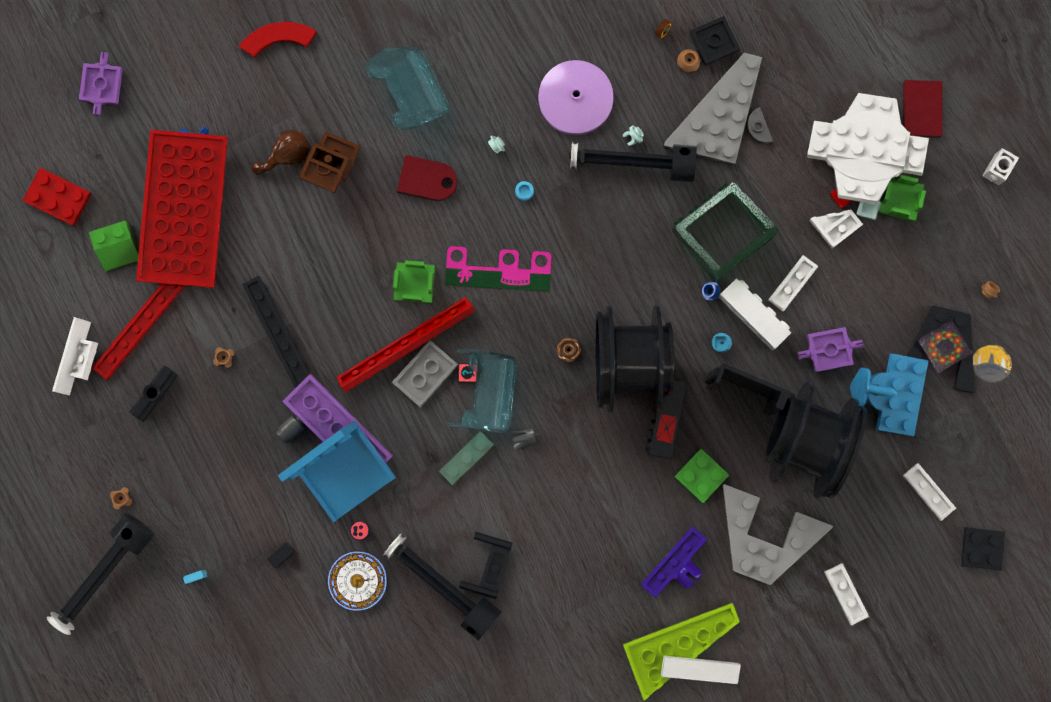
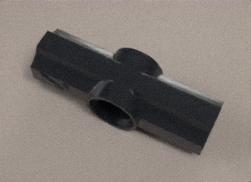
M163 365L152 382L143 389V394L129 413L144 422L157 403L163 400L166 391L178 374ZM156 389L157 396L152 399L150 396L151 390Z

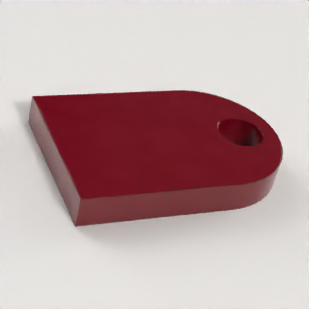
M405 155L397 188L398 193L434 201H443L453 195L457 187V177L449 165ZM445 179H450L453 182L450 188L442 186V182Z

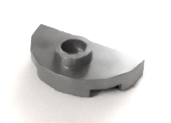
M759 107L749 116L747 122L748 133L752 139L763 144H769L773 140Z

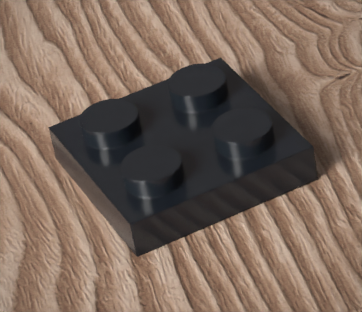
M725 16L690 30V35L705 66L740 50Z
M964 527L961 566L1002 571L1005 532Z

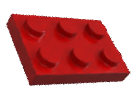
M39 168L22 201L75 226L92 193Z

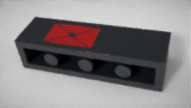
M674 380L672 395H667L666 392H663L661 411L655 412V420L650 422L649 431H652L651 439H647L645 450H648V455L672 459L687 383Z

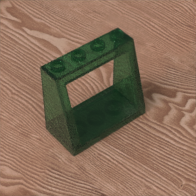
M734 181L729 185L728 183L722 185L718 189L719 193L715 196L713 194L709 195L703 201L705 204L701 207L695 206L688 212L690 214L685 219L683 217L679 218L674 223L675 227L672 230L711 281L715 283L779 233V229ZM730 193H733L764 234L720 267L685 228Z

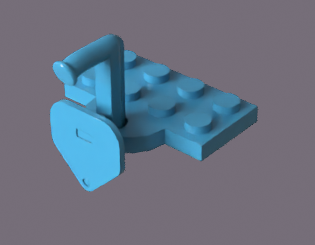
M890 353L886 372H880L871 377L870 369H859L850 384L851 396L858 399L859 406H864L867 400L872 408L879 410L876 424L877 430L909 436L915 435L928 360Z

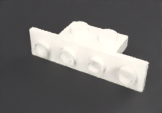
M74 317L52 391L70 396L75 377L88 380L98 343L86 340L91 322Z

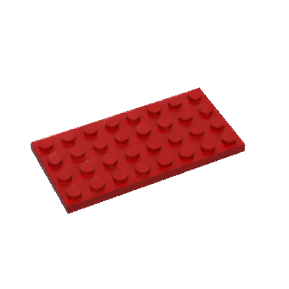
M150 130L137 282L215 288L228 145L227 136Z

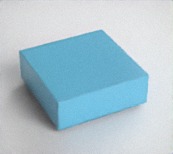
M201 570L186 575L183 579L185 584L206 578L208 575L206 570Z

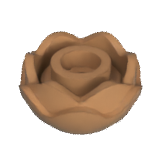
M692 49L682 51L677 59L678 66L687 73L696 71L701 62L699 54Z
M564 338L557 345V353L563 361L571 362L579 357L581 348L577 340Z

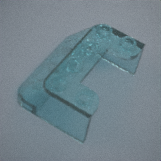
M415 46L383 48L364 64L368 75L372 79L386 81L388 89L392 93L397 107L400 109V111L392 115L393 125L397 131L416 129L443 116L450 110L449 103L423 52Z

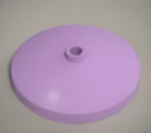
M580 60L566 61L553 67L543 78L538 94L539 108L544 119L555 130L568 135H584L598 129L610 115L613 105L612 85L606 74L597 66Z

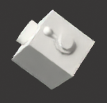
M1002 148L995 153L982 176L1000 185L1007 180L1019 158Z

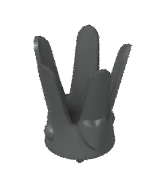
M532 428L524 429L523 431H510L511 433H516L511 435L514 442L521 441L514 445L515 451L527 444L536 443L535 436L540 433L534 434Z

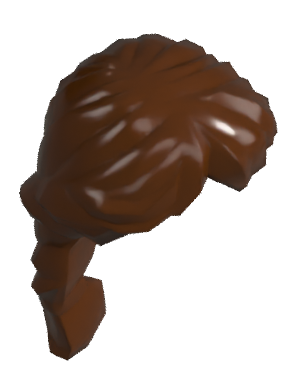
M296 130L282 131L277 137L276 143L272 147L273 150L265 164L260 162L253 163L252 171L258 175L262 172L271 171L278 164L294 165L301 163L305 160L309 151L306 137Z

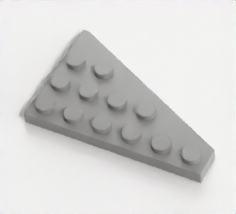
M743 53L665 141L663 147L673 150V144L692 145L697 147L696 156L735 165L762 57Z

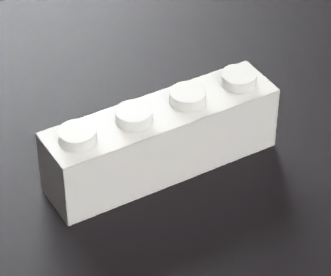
M736 278L718 298L773 351L791 334L789 331L790 327L784 321H779L775 317L776 313L770 307L766 308L761 303L762 299L757 294H752L748 290L749 286L743 280L739 281Z

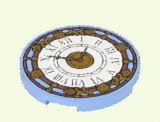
M350 552L341 556L333 564L328 576V586L333 599L342 607L355 611L365 610L375 605L382 598L387 585L384 566L375 556L366 552Z

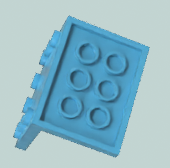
M356 421L340 429L277 475L282 482L287 478L291 481L300 476L333 522L396 478Z

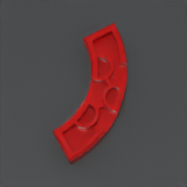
M294 22L272 23L248 35L241 42L239 48L254 58L268 46L281 41L297 43L307 48L317 34V31L306 25Z

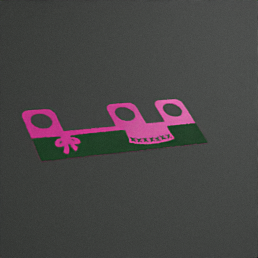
M451 246L447 250L445 285L549 291L551 254L549 252H533L531 270L518 269L519 253L516 250L503 249L500 251L499 268L466 266L467 249L465 247ZM454 250H460L463 253L461 261L454 262L451 259V253ZM506 253L514 255L515 262L513 264L506 265L503 262V256ZM544 255L547 258V264L544 267L536 265L535 259L537 256Z

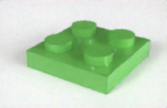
M700 449L674 477L701 503H704L729 474Z

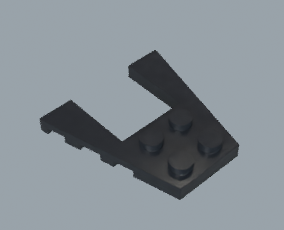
M933 305L907 357L922 359L925 344L930 343L931 337L937 332L951 330L952 333H957L962 339L964 348L962 347L963 352H961L953 389L974 393L971 314ZM949 338L947 340H942L940 343L936 345L938 347L955 350V348L953 347L954 344L950 341Z

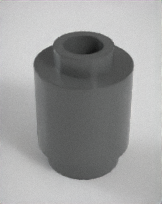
M291 415L278 427L279 430L276 433L285 443H288L305 430L303 426L305 423L297 416Z

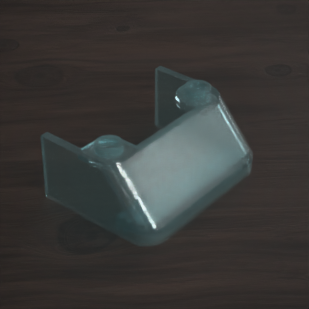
M456 349V353L469 355V368L474 372H478L473 410H466L463 413L461 423L448 422V426L505 433L509 429L517 367L515 358L479 349Z

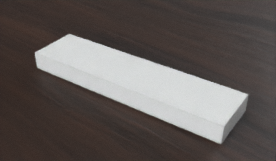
M663 656L661 676L738 684L741 665L734 662Z

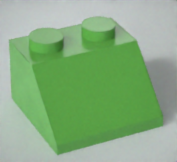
M127 221L89 232L94 251L105 272L138 262V244L132 225Z

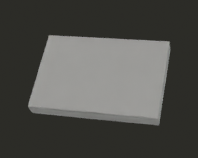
M429 340L392 383L421 408L458 367V364Z

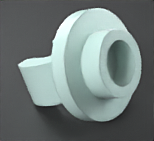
M632 125L629 128L630 131H626L623 134V137H628L629 135L632 137V140L627 143L628 146L635 145L637 142L641 143L644 136L639 127Z

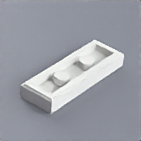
M803 255L768 301L783 312L818 266Z
M916 463L902 475L940 521L956 509L919 463Z
M843 563L824 571L850 625L868 618L869 615Z

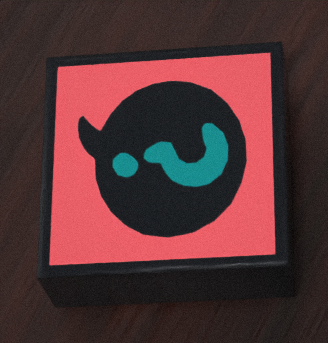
M458 363V383H477L478 364Z

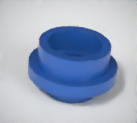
M715 282L706 283L702 287V295L708 301L716 300L721 293L720 286Z

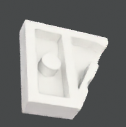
M852 210L812 217L809 220L831 248H834L863 225Z

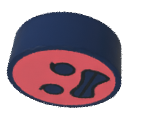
M356 521L350 528V534L355 540H365L370 534V527L366 522Z

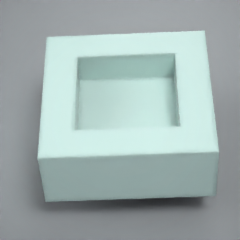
M878 201L877 204L860 202L856 213L857 216L876 220L881 201Z

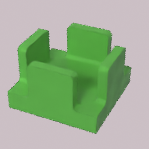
M905 175L891 178L881 196V205L878 213L915 222L918 211L923 207L926 191L923 190L924 185L918 183L919 179Z
M420 261L397 262L393 282L394 301L432 304L435 265H426Z

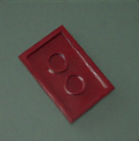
M904 80L903 126L910 132L911 136L942 137V81Z

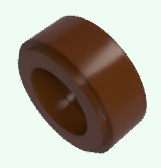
M664 19L658 25L655 35L662 39L670 30L672 23Z

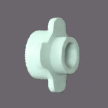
M491 135V140L488 141L490 147L497 154L500 151L504 152L503 146H505V143L499 136Z

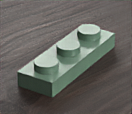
M480 431L439 472L453 485L494 444Z

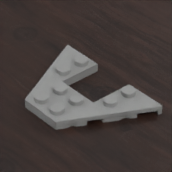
M722 485L732 570L747 577L771 585L833 528L830 524L795 512L782 548L747 535L760 498L728 485Z

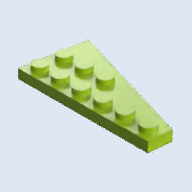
M733 603L726 604L623 644L644 701L670 679V677L661 676L663 656L695 659L740 622Z

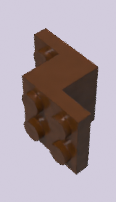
M325 131L320 144H313L299 178L335 194L340 181H346L361 147Z

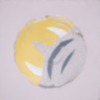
M994 344L985 345L979 348L973 355L974 373L984 382H999L1010 373L1012 366L1011 357L1001 346Z

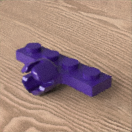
M692 526L641 585L655 598L674 579L686 589L692 588L695 584L688 577V574L698 581L702 576V572L691 562V559L705 544L707 539Z

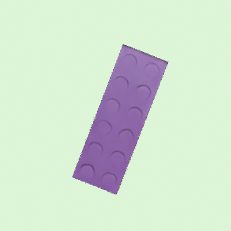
M309 374L282 401L323 442L340 429L356 421L385 463L393 456L312 374Z

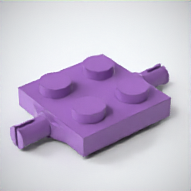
M101 52L99 63L83 64L79 100L94 104L92 115L101 116L102 105H118L123 69L107 64L109 55L107 52Z
M846 327L808 334V350L797 352V354L802 355L798 357L799 360L810 358L813 362L814 371L820 372L854 365L852 351L856 348H863L864 345L860 344L863 343L862 339L851 342L847 335Z

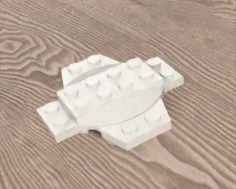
M858 93L845 116L838 120H833V123L814 121L807 158L825 160L829 166L834 168L838 198L877 204L891 178L898 177L902 173L922 176L929 138L911 136L910 132L901 125L897 99Z

